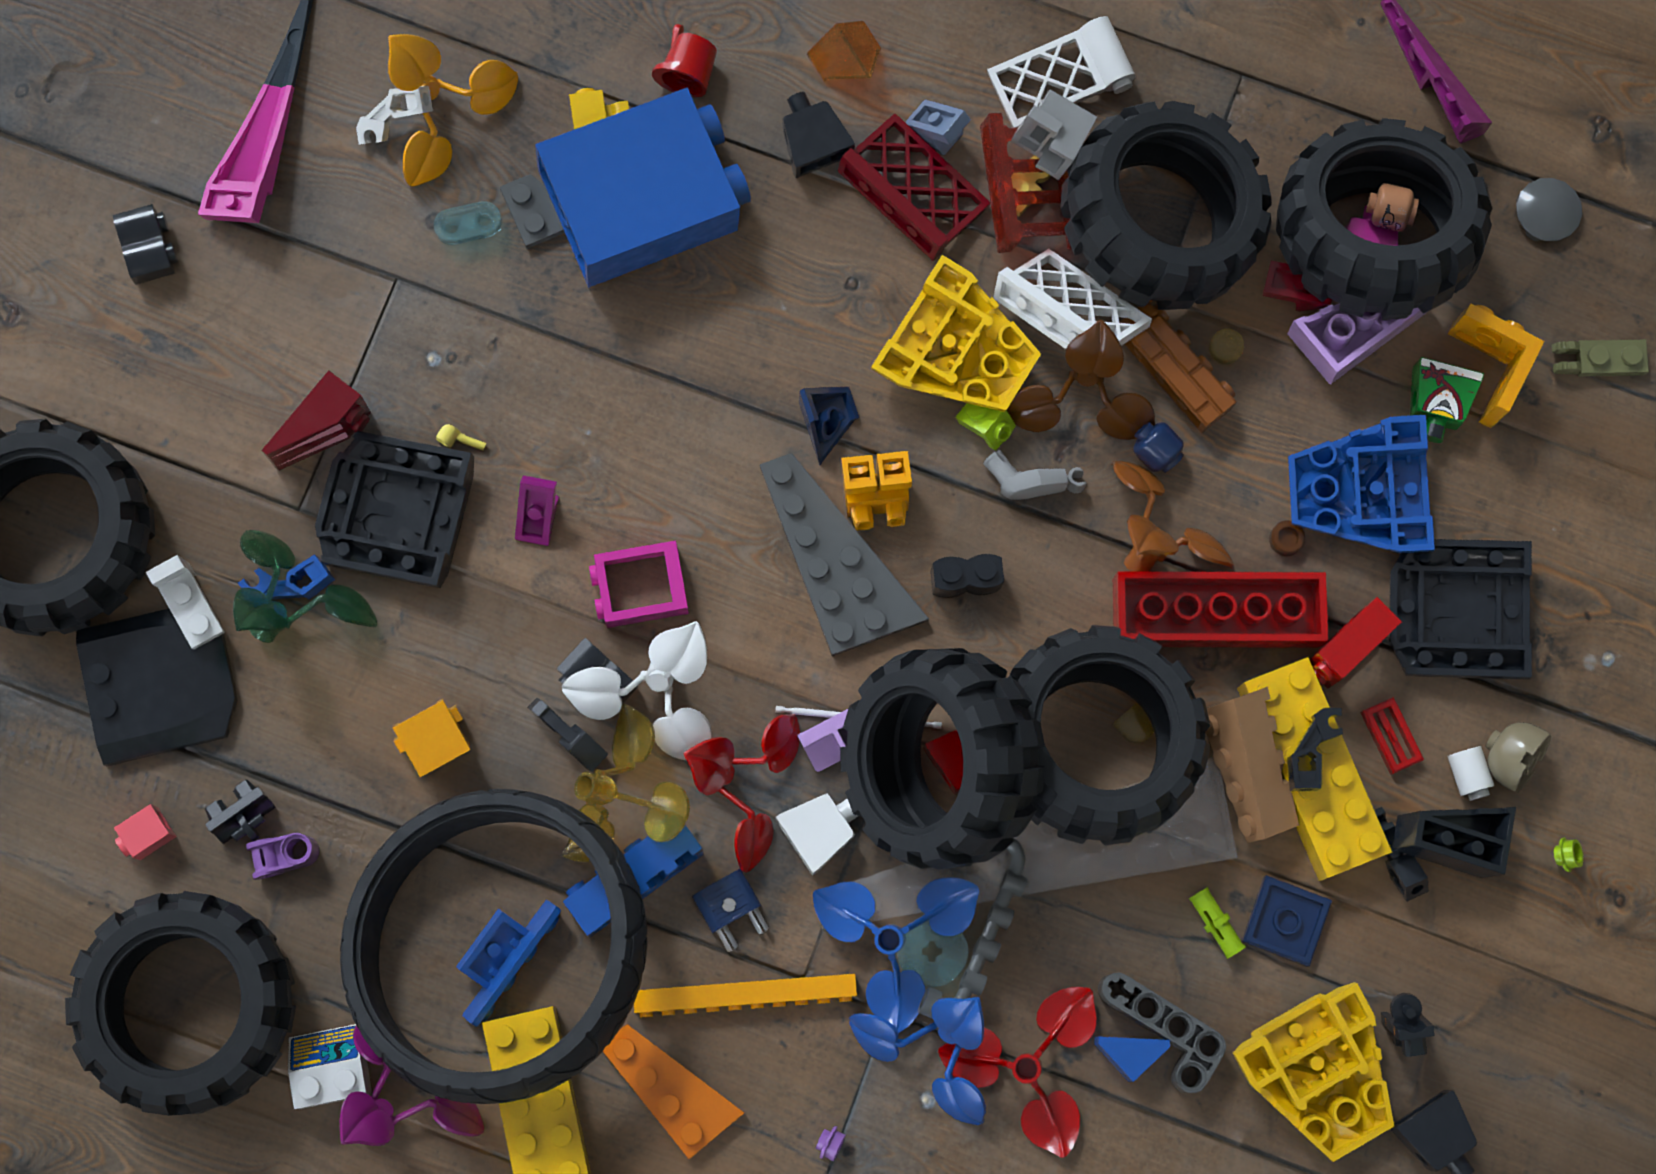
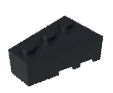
M1516 807L1430 810L1398 815L1392 850L1479 878L1505 875Z

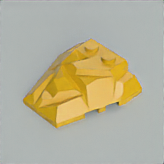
M942 255L925 281L921 293L893 337L886 342L872 364L871 369L899 387L1006 412L1041 353L1014 321L1010 322L998 308L999 304L993 297L989 298L977 284V278L970 271Z
M1356 982L1338 987L1326 995L1321 993L1314 995L1255 1029L1251 1033V1038L1241 1043L1233 1052L1248 1083L1332 1162L1394 1127L1387 1082L1382 1078L1379 1060H1382L1381 1049L1377 1047L1373 1026H1376L1375 1015Z

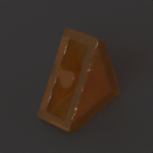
M864 21L837 23L807 52V56L824 82L829 79L871 78L881 47Z

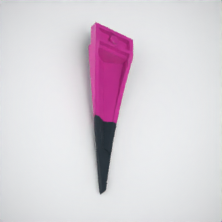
M300 0L279 53L251 110L224 157L206 183L198 215L206 220L260 222L266 196L271 195L273 192L313 0Z

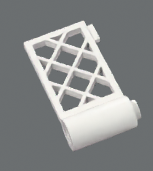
M1107 16L1093 19L1075 32L987 69L989 78L1014 131L1018 129L1026 117L1017 119L1013 111L1016 98L1034 103L1038 107L1042 101L1041 98L1047 84L1065 90L1063 97L1077 104L1105 91H1114L1115 94L1122 93L1132 87V81L1136 77ZM1073 42L1076 43L1080 52L1076 63L1058 57L1062 47ZM1055 51L1054 55H1051L1049 53ZM1040 57L1051 61L1046 76L1028 70L1032 60ZM1082 59L1084 60L1086 67L1080 65ZM1056 63L1073 69L1068 84L1050 78ZM1025 64L1024 68L1018 67L1020 65ZM1006 71H1012L1021 76L1014 90L1001 85L997 75ZM1077 71L1090 75L1095 86L1086 90L1073 87L1072 84ZM1025 76L1043 82L1037 98L1020 92ZM1069 92L1074 94L1070 97H1067ZM1006 94L1012 95L1010 102Z

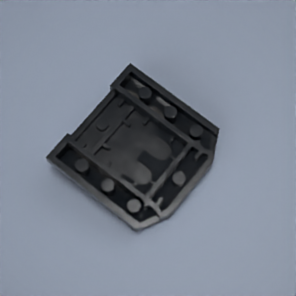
M357 431L352 436L354 440L343 453L339 452L332 460L316 519L315 530L320 540L323 554L321 555L322 563L327 566L441 588L449 574L474 477L475 456L470 452Z
M1434 539V551L1401 553L1389 577V609L1402 622L1389 634V643L1406 676L1525 680L1532 678V643H1530L1532 541Z
M169 608L76 631V646L96 746L104 766H112L228 738V727L238 699L224 633L200 647L192 649Z

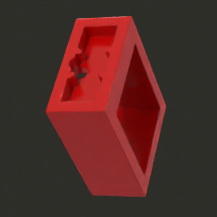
M1378 597L1363 607L1309 659L1320 686L1325 685L1329 689L1342 680L1402 622Z

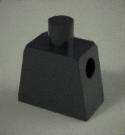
M798 92L787 99L792 113L783 118V133L795 179L841 161L842 156L849 149H855L852 137L827 101L811 106L805 92Z
M1453 1090L1441 1091L1396 1121L1394 1127L1391 1128V1131L1429 1171L1437 1172L1445 1166L1451 1174H1472L1475 1171L1464 1154L1477 1145V1140Z

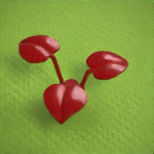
M795 714L779 715L767 725L761 742L762 751L765 755L760 758H734L735 750L733 743L724 737L705 740L683 753L691 768L696 788L700 793L712 795L719 792L747 814L748 819H744L738 824L734 839L738 865L741 871L745 873L751 871L769 850L773 839V824L767 814L759 813L755 816V812L725 789L724 785H728L733 780L735 773L733 765H756L768 762L769 770L774 773L782 772L789 767L797 754L800 743L797 736L800 734V728Z
M1087 987L1065 988L1051 994L1042 1002L1037 1012L1036 1021L1042 1030L1050 1034L1034 1054H1021L1014 1062L999 1059L1002 1053L1001 1041L993 1031L984 1028V1037L981 1045L974 1050L962 1048L953 1069L954 1077L964 1078L977 1088L993 1085L999 1077L998 1065L1012 1069L1014 1077L1019 1082L1030 1083L1040 1099L1032 1100L1024 1107L1021 1115L1022 1130L1033 1144L1061 1158L1066 1157L1070 1153L1077 1140L1080 1128V1112L1076 1101L1065 1091L1057 1090L1046 1097L1045 1092L1037 1081L1043 1068L1039 1058L1055 1037L1061 1045L1068 1048L1082 1046L1092 1037L1096 1028L1097 1016L1093 991ZM946 1043L938 1049L939 1057L946 1068L956 1044Z

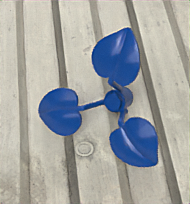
M954 877L935 879L927 883L920 890L916 900L919 909L925 915L903 928L894 924L878 928L869 921L876 910L875 899L867 887L857 882H841L817 889L813 892V903L821 924L834 938L843 942H855L862 937L865 926L875 934V945L880 952L888 955L893 972L883 970L876 973L870 979L866 988L867 1003L874 1015L889 1021L900 1033L918 1016L919 1004L926 991L924 981L918 972L914 970L900 972L896 953L906 943L905 934L928 920L932 930L939 935L955 936L962 933L968 928L974 918L980 889L976 884L968 880Z
M979 997L967 999L942 998L937 1000L931 1009L934 1022L905 1039H898L896 1027L882 1017L862 1013L853 1014L849 1017L851 1029L861 1047L873 1058L885 1062L894 1061L899 1056L898 1047H905L932 1030L939 1028L938 1034L940 1038L948 1044L956 1045L945 1071V1079L937 1078L932 1083L933 1095L939 1106L953 1118L974 1125H980L985 1122L986 1104L979 1089L964 1078H953V1069L961 1049H977L983 1041L984 1018Z

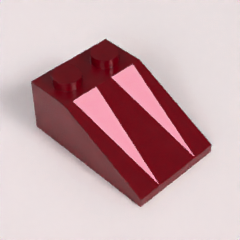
M328 370L261 451L272 465L280 471L350 439L354 433L362 431L367 426L370 420L368 416L371 411L357 391Z

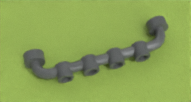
M1013 838L1014 842L1007 848L1012 857L1011 864L1001 881L999 893L989 910L986 924L975 944L973 956L961 978L958 992L954 998H971L972 993L977 996L981 995L987 982V976L981 974L986 961L991 963L995 961L1001 947V943L994 941L999 928L1007 930L1015 911L1008 908L1013 895L1021 897L1027 885L1028 878L1021 875L1026 860L1024 849L1015 838ZM929 986L921 999L918 1013L933 1018L932 1006L937 1000L942 998L943 992Z

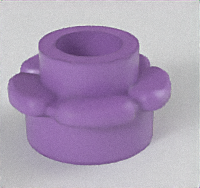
M834 1126L831 1132L824 1129L819 1138L816 1149L821 1151V1159L825 1157L834 1161L843 1145L846 1135L837 1131V1126Z

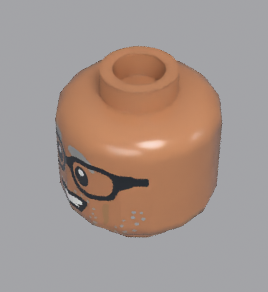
M1383 184L1380 186L1377 194L1370 193L1366 213L1372 214L1371 221L1376 227L1398 232L1403 231L1407 225H1413L1419 199L1414 198V193L1409 188Z

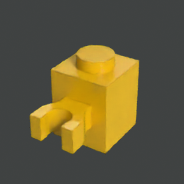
M583 88L575 94H569L574 130L629 109L628 101L605 105L603 90Z

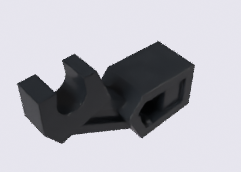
M536 698L527 707L545 725L562 737L559 743L589 771L593 772L607 757L608 753L576 724L572 727L567 725L539 698Z
M1323 708L1311 716L1312 722L1293 754L1287 757L1290 791H1318L1321 789L1322 754L1316 749L1320 743L1343 734L1342 728L1333 729L1328 724L1329 717L1339 718L1342 716V708ZM1309 756L1311 758L1309 762L1311 771H1298L1299 757Z
M1382 807L1374 810L1392 853L1386 855L1388 860L1385 861L1390 879L1407 902L1429 892L1428 877L1416 858L1392 850L1395 832L1393 822H1387L1386 812Z

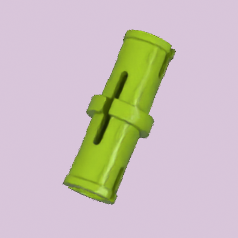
M1208 887L1189 898V901L1192 902L1206 924L1203 928L1207 933L1211 932L1224 952L1226 959L1246 948L1228 920L1231 919L1229 914L1222 912Z

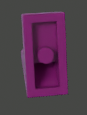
M522 476L519 488L515 540L549 545L559 497L556 495V481Z

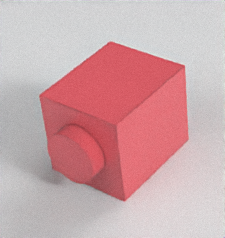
M152 804L114 827L119 836L115 839V842L121 852L126 857L131 855L138 860H142L177 837L160 809Z

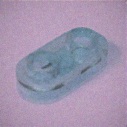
M487 201L445 209L438 213L434 220V230L438 239L447 245H456L491 237L500 230L502 225L499 209L493 203ZM487 217L491 219L490 224L487 226L479 224L482 218ZM450 225L458 226L457 231L454 233H448L446 229Z

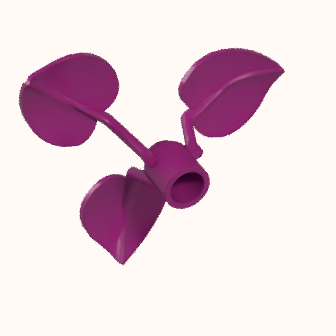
M357 1025L355 1026L353 1040L357 1051L367 1061L376 1065L383 1064V1072L371 1096L365 1092L356 1091L350 1093L345 1098L339 1121L342 1145H385L393 1138L394 1126L399 1121L428 1107L434 1108V1120L449 1132L472 1137L480 1136L484 1133V1124L476 1104L460 1103L435 1096V1099H428L393 1116L394 1109L392 1105L385 1099H378L391 1069L382 1061V1057L379 1058L361 1035Z

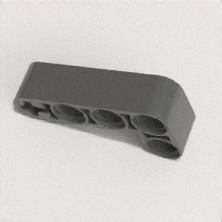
M1112 973L1103 977L1098 985V995L1105 1004L1161 1039L1170 1040L1171 1045L1182 1051L1171 1072L1173 1086L1183 1093H1197L1203 1090L1224 1056L1226 1050L1224 1037L1213 1028L1125 974ZM1119 981L1121 983L1119 989L1127 995L1133 994L1134 990L1137 991V994L1130 1000L1128 1008L1124 1004L1129 999L1122 995H1117L1113 998L1110 996L1112 990L1108 987L1109 983L1113 984ZM1143 998L1149 999L1154 1004L1155 1011L1150 1018H1144L1138 1012V1003ZM1174 1017L1180 1018L1185 1025L1184 1033L1178 1038L1173 1036L1168 1029V1024ZM1204 1036L1211 1037L1214 1040L1215 1051L1211 1056L1203 1055L1199 1049L1200 1040ZM1188 1066L1192 1067L1198 1076L1196 1084L1192 1087H1187L1181 1080L1182 1071Z

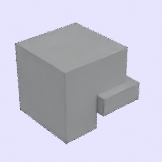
M1050 89L1039 106L1036 107L1034 105L1016 130L1011 142L1040 158L1035 167L1059 180L1077 156L1097 116Z

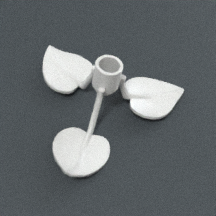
M697 621L657 635L649 646L651 663L648 671H641L640 675L625 688L620 689V675L605 667H591L571 675L563 683L562 691L575 708L583 715L596 720H605L616 715L622 706L620 696L627 695L643 681H646L648 686L654 691H664L665 713L667 717L659 718L654 722L652 727L653 737L657 745L665 753L677 759L686 760L684 752L712 737L711 726L705 715L692 708H680L673 713L671 704L674 678L684 684L691 683L699 679L706 668V640Z

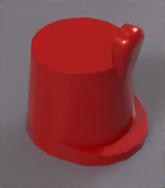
M675 24L673 27L671 49L664 62L657 64L653 68L652 77L661 87L671 92L688 87L691 97H702L707 92L717 49L709 40L695 34L683 33V25Z

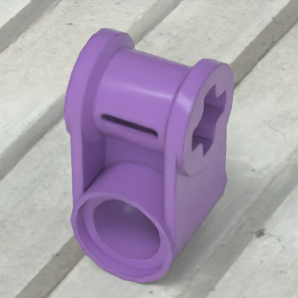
M301 833L266 838L246 844L247 851H251L255 872L252 874L253 880L266 879L281 875L287 871L308 867L319 856L317 842L313 838ZM304 841L307 845L306 855L301 859H295L293 847L297 842Z

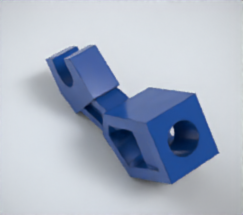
M314 554L289 570L286 574V580H276L258 568L254 571L259 576L257 586L251 587L246 579H242L238 584L248 598L263 603L264 600L305 597L310 600L333 582L335 578L326 565L322 563V560ZM308 574L312 582L301 589L296 585L297 580H302V577Z

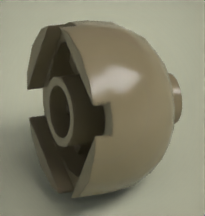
M1517 722L1508 725L1502 732L1495 730L1485 748L1490 750L1487 762L1489 771L1494 779L1505 788L1519 793L1535 773L1532 770L1538 760L1541 762L1550 746L1552 735L1540 726L1528 722Z

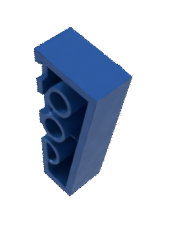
M678 814L671 819L669 817L656 825L652 829L653 832L645 839L641 840L639 838L623 850L626 863L630 865L640 888L642 899L704 855L703 848ZM596 870L594 872L597 875L585 884L581 880L566 891L568 898L563 901L589 938L611 923L606 892Z

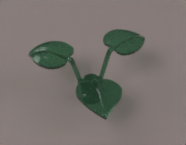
M246 530L240 538V547L245 556L257 565L268 568L272 567L273 575L266 595L253 588H241L237 591L233 601V617L236 631L250 630L256 639L265 643H271L280 631L286 628L289 629L294 621L319 603H325L327 612L342 621L367 627H377V618L366 599L354 589L343 585H329L325 591L326 595L320 594L293 615L287 617L286 607L277 601L271 600L281 572L280 568L292 569L295 564L292 550L285 542L272 534L257 530Z

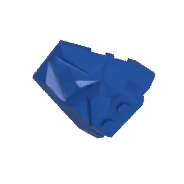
M1426 415L1389 417L1381 420L1380 424L1364 430L1352 431L1348 436L1333 442L1326 441L1288 456L1292 525L1397 553L1434 551L1433 516H1430L1426 459L1428 450Z

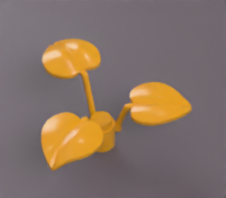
M396 34L388 37V74L392 84L400 90L413 91L420 86H429L431 100L438 96L440 88L463 96H471V109L482 115L498 112L508 104L515 93L518 84V74L502 61L487 60L478 64L469 78L471 89H463L432 76L441 64L440 51L432 42L425 38L408 34ZM429 112L422 114L430 128V134L425 131L415 132L408 140L404 149L403 175L409 186H418L439 177L448 168L452 159L451 144L445 137L437 136L438 130Z

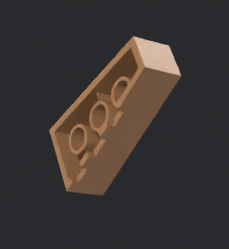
M1268 687L1207 708L1211 726L1205 734L1208 736L1214 752V762L1223 776L1226 794L1236 811L1239 829L1245 836L1247 843L1263 840L1299 826L1289 781L1282 779L1281 771L1283 764H1285L1283 752L1275 748L1272 731L1278 730L1275 716H1268L1265 701L1270 699Z

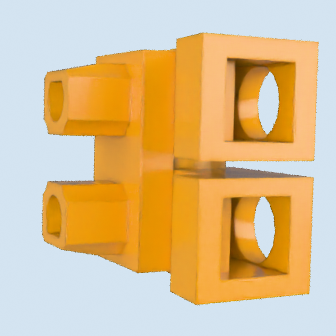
M908 451L877 454L876 473L873 455L841 458L847 517L852 518L855 529L860 531L873 528V514L886 513L887 526H904L906 511L909 508V488L912 487ZM889 462H898L895 464H886ZM863 465V467L851 468L853 466Z

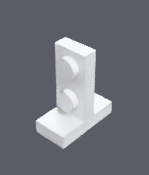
M176 555L146 572L151 583L158 587L192 649H196L225 633L194 578L196 574L190 563Z

